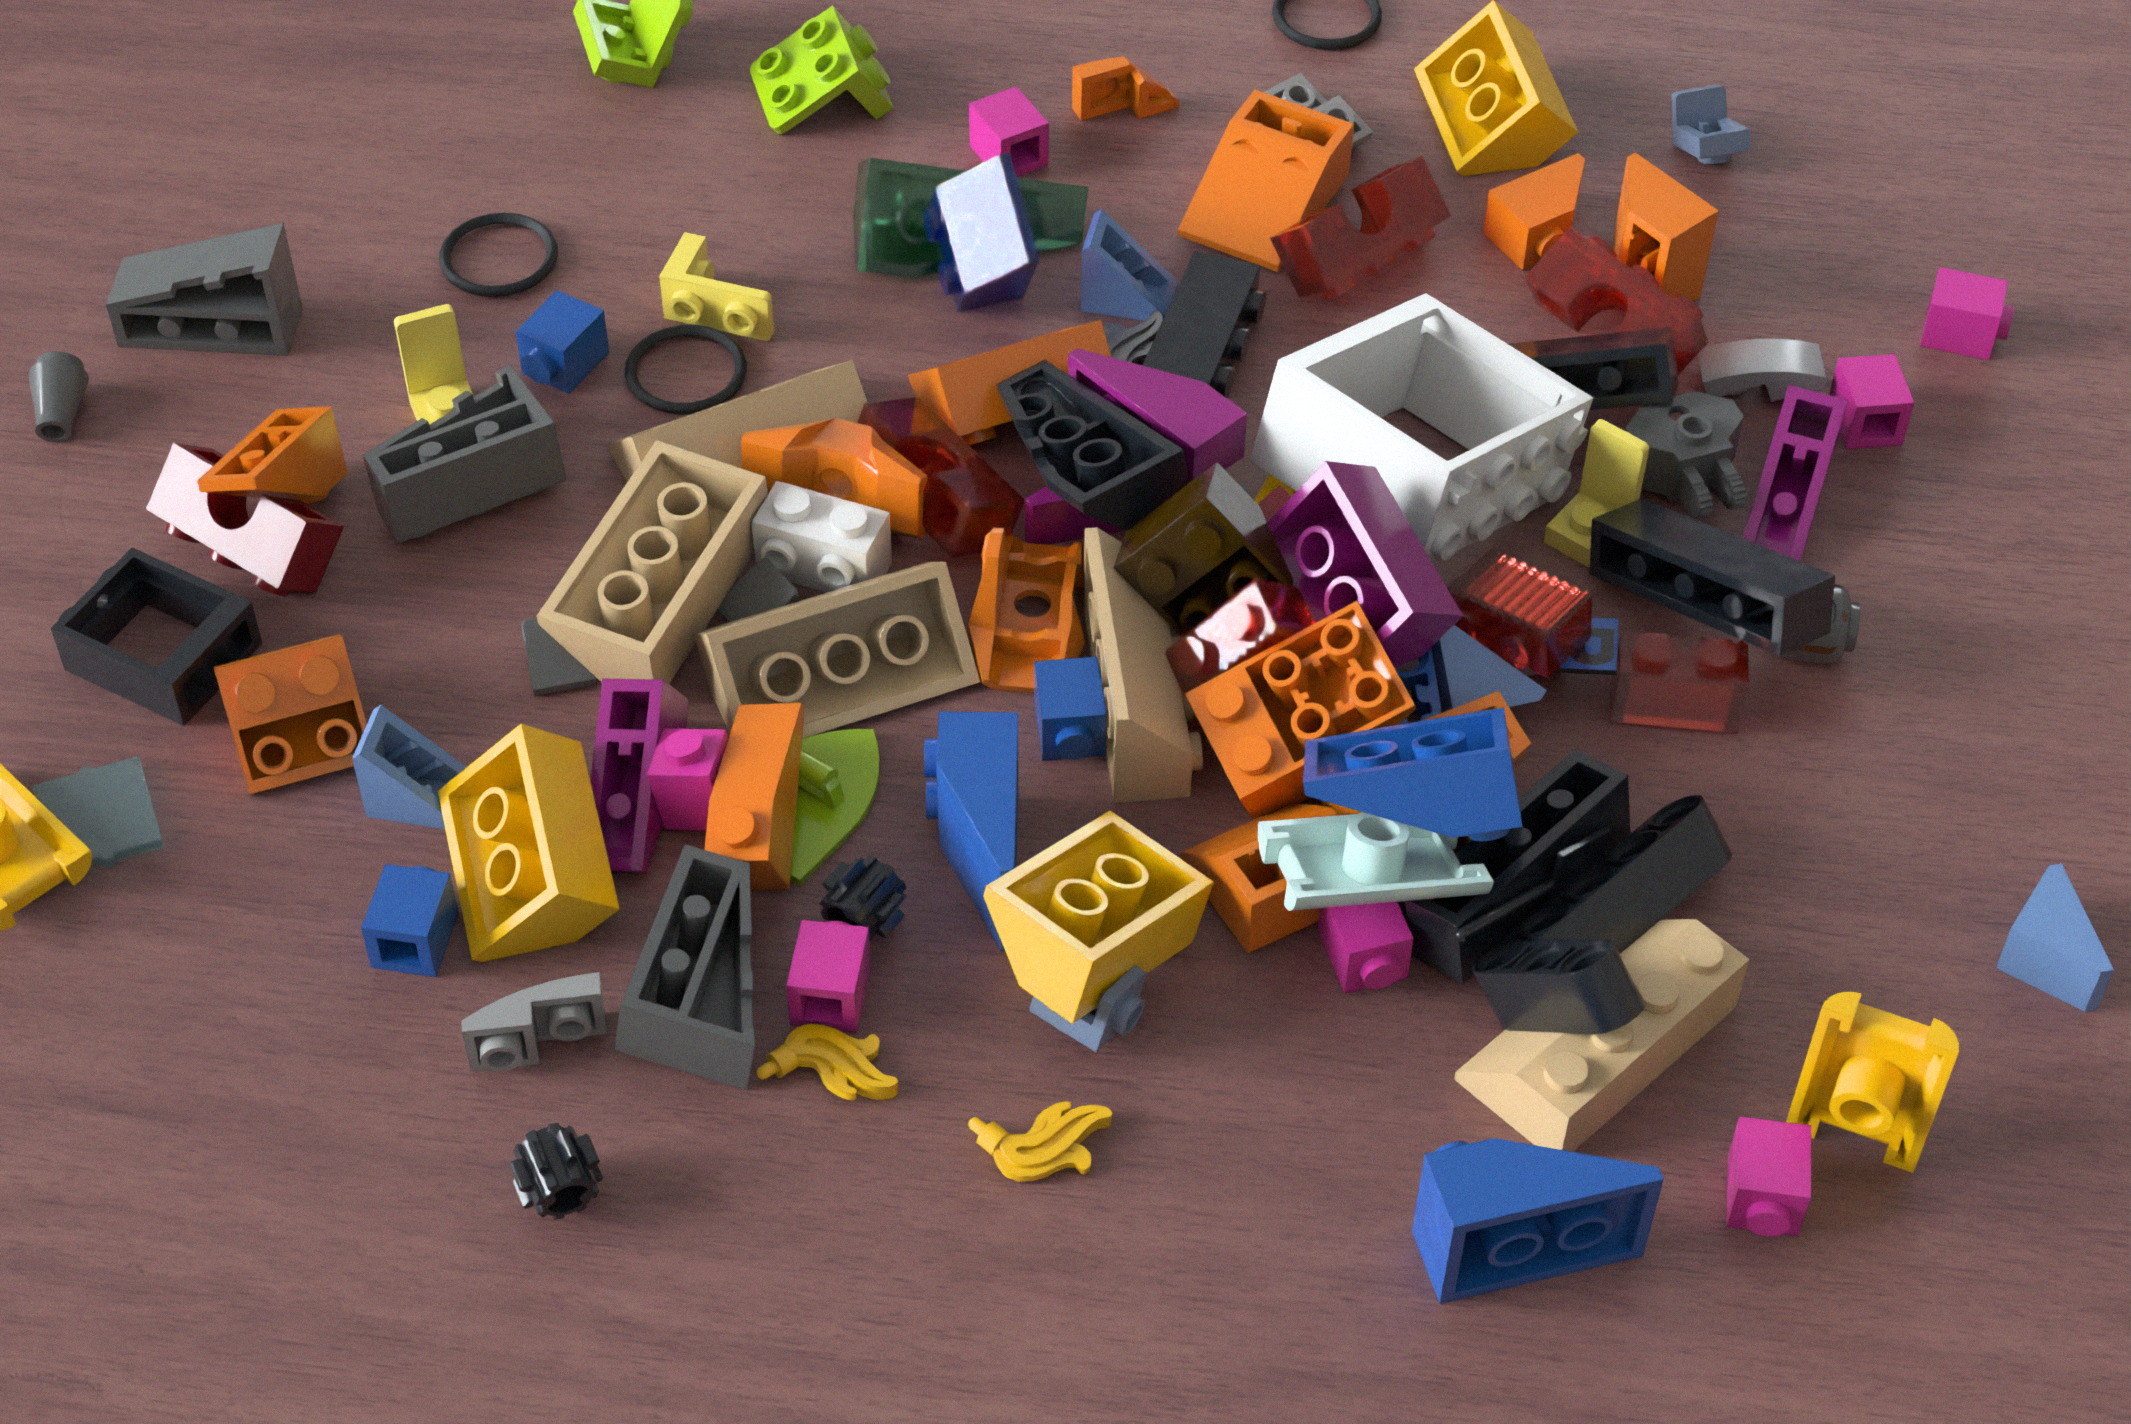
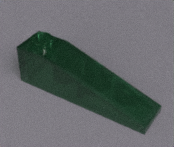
M868 158L858 163L853 210L856 271L915 278L1082 243L1089 187Z

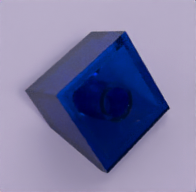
M1010 153L997 155L937 186L929 208L924 210V222L928 238L931 243L939 242L944 260L939 262L938 265L941 286L946 296H954L958 312L1023 299L1039 263V256Z

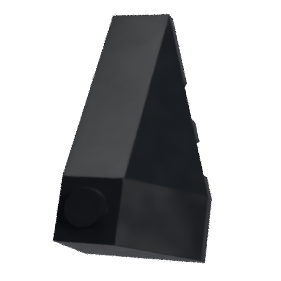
M1043 360L996 384L998 395L1048 489L1082 513L1128 531L1189 484L1184 450L1048 361Z

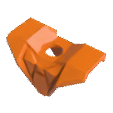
M832 418L807 424L744 432L742 435V469L766 476L768 494L776 481L784 482L890 512V531L892 534L922 539L926 534V529L923 527V498L928 476L884 442L872 426Z
M992 527L991 532L985 536L982 548V577L966 632L983 685L993 690L1034 694V662L1079 658L1086 642L1075 606L1079 588L1084 587V546L1082 542H1075L1069 547L1024 543L1016 536L1009 535L1006 537L1004 528ZM1038 596L1047 600L1051 607L1044 615L1027 617L1016 610L1015 604L1024 597Z

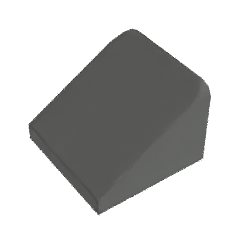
M764 557L755 563L727 592L716 613L725 623H729L800 601L799 593L774 564Z
M537 617L522 621L521 628L534 696L597 685L596 677L538 624Z

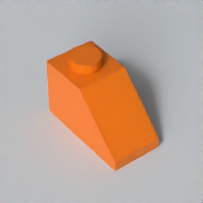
M1579 153L1489 190L1483 233L1522 271L1545 261L1553 260L1568 251L1585 164V158Z

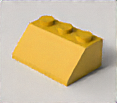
M1494 0L1414 68L1455 169L1462 176L1538 167L1579 133L1533 32Z
M520 724L438 790L472 960L485 962L577 942L620 910L580 741Z
M1110 810L986 885L983 897L1019 986L1073 1024L1097 1008L1104 993L1133 966L1136 965L1149 973L1193 943L1214 881Z

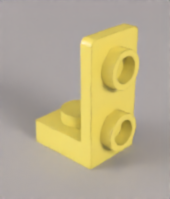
M684 232L659 276L664 319L691 325L707 326L727 333L769 341L774 333L771 294L759 289L713 280L714 264L708 261L706 237Z
M450 304L401 315L394 319L410 405L416 420L424 418L429 422V425L454 410L452 399L465 391L473 394L466 379L456 317Z
M1599 419L1590 430L1580 491L1546 525L1543 543L1590 567L1592 519L1640 498L1649 454V445L1629 432L1603 419Z

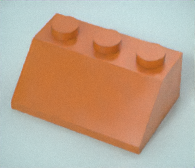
M1098 320L912 373L908 377L912 389L941 439L960 436L962 445L968 446L997 437L994 426L1012 421L998 395L996 384L1043 360L1048 361L1068 374V354L1077 348L1111 357L1102 322Z

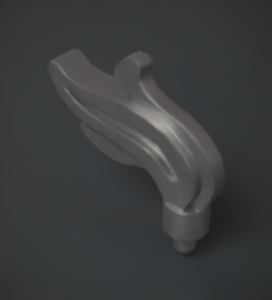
M1155 310L1151 313L1150 318L1129 329L1117 323L1106 324L1104 332L1108 336L1107 343L1111 357L1135 364L1144 362L1163 321L1162 314Z

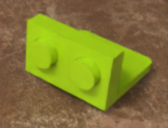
M578 0L573 13L594 76L601 77L612 83L627 82L653 88L662 68L666 69L671 62L674 49L673 44L681 26H686L691 19L693 0H631L629 5L608 0Z
M832 5L817 17L806 21L800 29L775 47L764 51L752 63L750 73L768 123L777 134L786 133L845 90H848L876 120L894 108L885 88L891 83L890 78L879 61L873 57L872 54L878 50L877 46L861 24L853 28Z

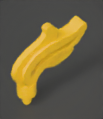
M806 1024L796 1027L788 1035L783 1045L766 1054L767 1062L756 1070L757 1077L764 1080L773 1074L782 1078L798 1067L814 1068L828 1090L841 1098L851 1101L856 1100L857 1094L874 1100L892 1099L898 1094L897 1078L884 1075L869 1062L878 1056L880 1049V1040L875 1034L869 1035L866 1039H856L835 1028L821 1024Z
M1064 1101L1053 1104L1043 1110L1035 1119L1032 1128L1025 1134H1010L995 1121L986 1124L978 1117L971 1118L968 1126L978 1135L977 1144L994 1157L998 1169L1005 1177L1017 1182H1025L1045 1178L1065 1168H1076L1080 1174H1087L1091 1168V1154L1080 1144L1097 1129L1109 1127L1112 1122L1113 1113L1108 1107L1101 1105H1085L1071 1110V1102Z

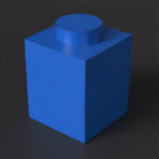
M558 290L515 331L522 374L529 376L538 383L550 385L568 394L610 353L604 310Z
M1097 656L1035 661L1034 707L1042 761L1059 759L1078 760L1085 757L1106 756L1107 713Z
M385 864L361 926L371 968L437 977L459 915L450 873L436 871L425 866L404 867Z

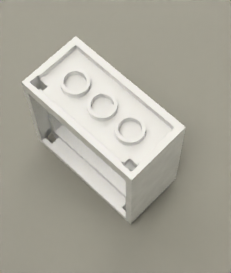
M1425 293L1278 359L1250 461L1294 491H1297L1325 461L1376 467L1428 557L1434 564L1440 560L1450 559L1458 550L1477 540H1485L1493 531L1512 521L1522 520L1530 511L1547 502L1553 503L1563 495L1571 480V472L1568 469L1574 452L1581 445L1588 432L1584 428V424L1593 397ZM1405 408L1469 451L1446 461L1383 420L1382 417L1398 409Z

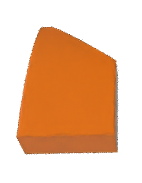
M1125 56L1091 61L1073 66L1072 109L1081 121L1130 107L1138 119L1179 107L1180 101L1170 89Z

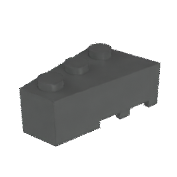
M284 223L124 257L106 303L118 347L282 356L289 355L303 310Z
M510 364L496 372L498 383L477 396L473 397V394L465 391L452 399L454 410L429 425L427 420L421 418L363 454L377 511L398 544L412 538L427 536L436 529L468 517L483 515L492 508L524 496L539 494L548 487L567 481L555 423Z
M687 844L684 845L621 1002L615 1051L747 1090L755 1049V1028L753 1027L752 1014L753 971H751L750 947L752 928L749 863Z

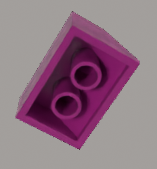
M1325 461L1267 522L1294 580L1292 587L1282 593L1279 598L1298 632L1357 601L1391 663L1396 668L1423 656L1463 617L1406 517L1374 466Z

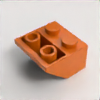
M1636 152L1627 157L1612 240L1613 296L1651 324L1656 325L1701 297L1719 210Z
M337 634L214 667L249 795L354 766L352 758L367 723L342 635Z
M1291 803L1180 852V859L1214 881L1208 900L1247 953L1318 922L1320 908L1292 911L1286 909L1284 900L1287 881L1278 863L1264 864L1262 861L1258 843V822L1337 816L1338 814L1332 807Z

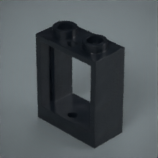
M131 548L113 567L104 571L99 581L72 607L65 610L58 621L51 627L64 670L183 726L219 690L214 667L249 658L263 643L252 601L135 548ZM146 605L197 627L158 669L107 646Z

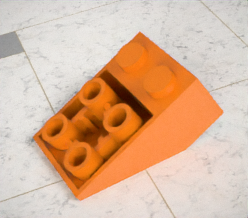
M1254 89L1230 120L1182 219L1177 236L1278 272L1349 176L1354 123Z
M1357 601L1185 693L1236 794L1253 820L1291 803L1299 804L1310 798L1305 796L1303 786L1305 740L1395 726L1417 709Z

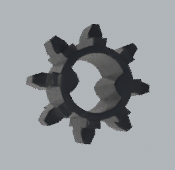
M869 855L865 860L862 857L856 859L850 866L841 862L822 883L829 893L819 903L823 906L820 913L822 918L827 921H842L853 926L869 927V941L876 934L886 938L905 916L898 907L907 897L903 893L907 887L904 880H900L896 875L894 868L888 863L885 865L878 861L874 856Z
M559 1123L548 1124L546 1128L538 1131L534 1129L525 1135L526 1139L522 1144H516L514 1154L517 1159L509 1163L515 1178L513 1183L523 1207L527 1209L535 1206L538 1215L542 1218L550 1215L553 1216L554 1220L563 1219L565 1215L575 1211L579 1213L586 1209V1204L591 1198H596L599 1193L596 1185L597 1182L603 1179L598 1167L600 1160L589 1135L584 1134L578 1137L573 1127L569 1125L563 1128L560 1127Z

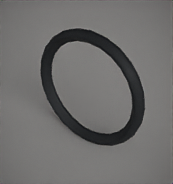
M1274 0L1272 8L1274 22L1285 36L1303 46L1324 50L1345 49L1366 41L1377 31L1382 18L1379 1L1365 0L1371 11V20L1361 32L1345 38L1325 39L1300 33L1287 23L1283 14V7L1287 0Z
M506 212L490 213L463 222L450 232L443 241L439 251V265L448 281L464 292L485 297L510 296L536 286L549 275L558 258V244L552 232L544 224L525 215ZM495 224H514L529 228L543 239L546 246V256L543 264L532 275L518 282L495 286L479 285L462 278L453 269L451 264V253L455 244L464 235L477 228Z
M677 325L663 328L642 339L631 350L626 360L624 376L630 391L645 405L661 412L693 414L724 403L733 397L741 388L746 377L747 361L742 348L724 332L701 325ZM680 336H699L716 341L727 348L733 356L735 372L728 385L714 396L694 402L676 403L662 400L647 392L638 381L637 365L644 353L661 341Z

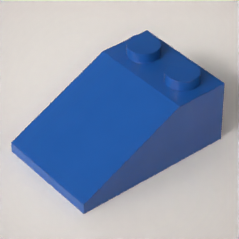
M1504 708L1305 740L1303 773L1305 796L1453 838L1469 835V838L1474 841H1490L1507 835L1510 831L1509 829L1522 827L1517 782Z
M939 711L938 738H925L924 777L937 778V780L926 781V819H938L939 846L1000 951L1006 952L983 895L986 885L1017 867L1019 798L1018 713Z
M1497 1138L1474 1143L1455 1141L1441 1146L1434 1152L1424 1154L1412 1234L1439 1304L1643 1257L1664 1178L1659 1167Z

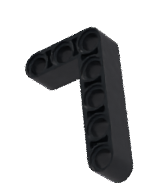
M1702 795L1680 798L1658 810L1555 898L1547 901L1474 962L1472 971L1503 1029L1508 1031L1601 1034L1628 1024L1644 1010L1646 1003L1620 954L1723 868L1733 855Z

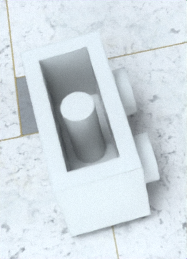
M776 481L752 520L755 563L764 557L768 558L789 582L827 593L885 575L892 564L890 512Z

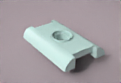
M1365 812L1350 815L1258 822V843L1262 861L1264 864L1278 863L1287 881L1284 906L1289 911L1488 894L1493 887L1494 881L1483 863L1460 864L1452 850L1456 849L1458 837H1449Z

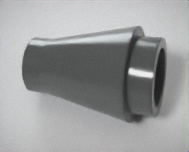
M61 351L46 352L36 359V364L28 372L36 419L35 433L45 441L63 442L72 435L73 423L87 389L89 376L84 370L83 362L75 355Z

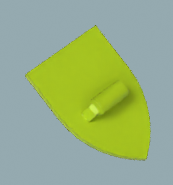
M873 729L839 730L802 739L790 880L800 886L856 831L870 811L876 796L880 773L878 743Z

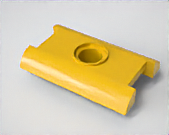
M0 764L1 931L17 924L13 916L14 913L65 879L73 886L78 884L91 866L92 852Z
M1840 992L1834 994L1824 1002L1786 1122L1811 1125L1812 1139L1815 1138L1819 1123L1823 1122L1888 1144L1883 1163L1914 1173L1959 1053L1958 1038L1947 1024L1936 1018H1933L1931 1026L1859 1003L1861 993Z

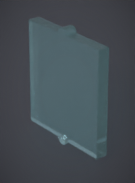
M139 756L94 769L90 766H83L79 773L32 785L35 797L91 850L92 863L90 868L102 864L106 867H113L119 859L164 847Z

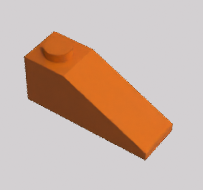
M332 407L276 409L197 480L200 492L261 498V495L301 500L306 504L323 500L329 495V491L348 473Z
M802 703L748 704L738 706L709 799L705 850L749 863L750 890L790 889L805 711Z

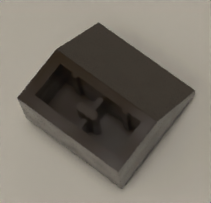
M1218 462L1126 531L1113 567L1198 654L1202 653L1292 587L1294 581L1260 506Z

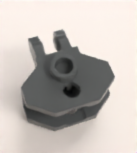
M1694 391L1675 396L1673 402L1641 405L1625 427L1626 432L1645 441L1649 445V454L1641 489L1665 495L1670 503L1681 501L1686 510H1689V514L1696 518V520L1711 515L1713 504L1710 493L1715 492L1719 500L1723 501V506H1726V509H1730V511L1744 507L1747 502V489L1744 486L1745 483L1742 481V477H1739L1738 471L1732 464L1744 415L1736 403L1731 399ZM1676 412L1683 414L1677 421L1671 419L1669 415Z

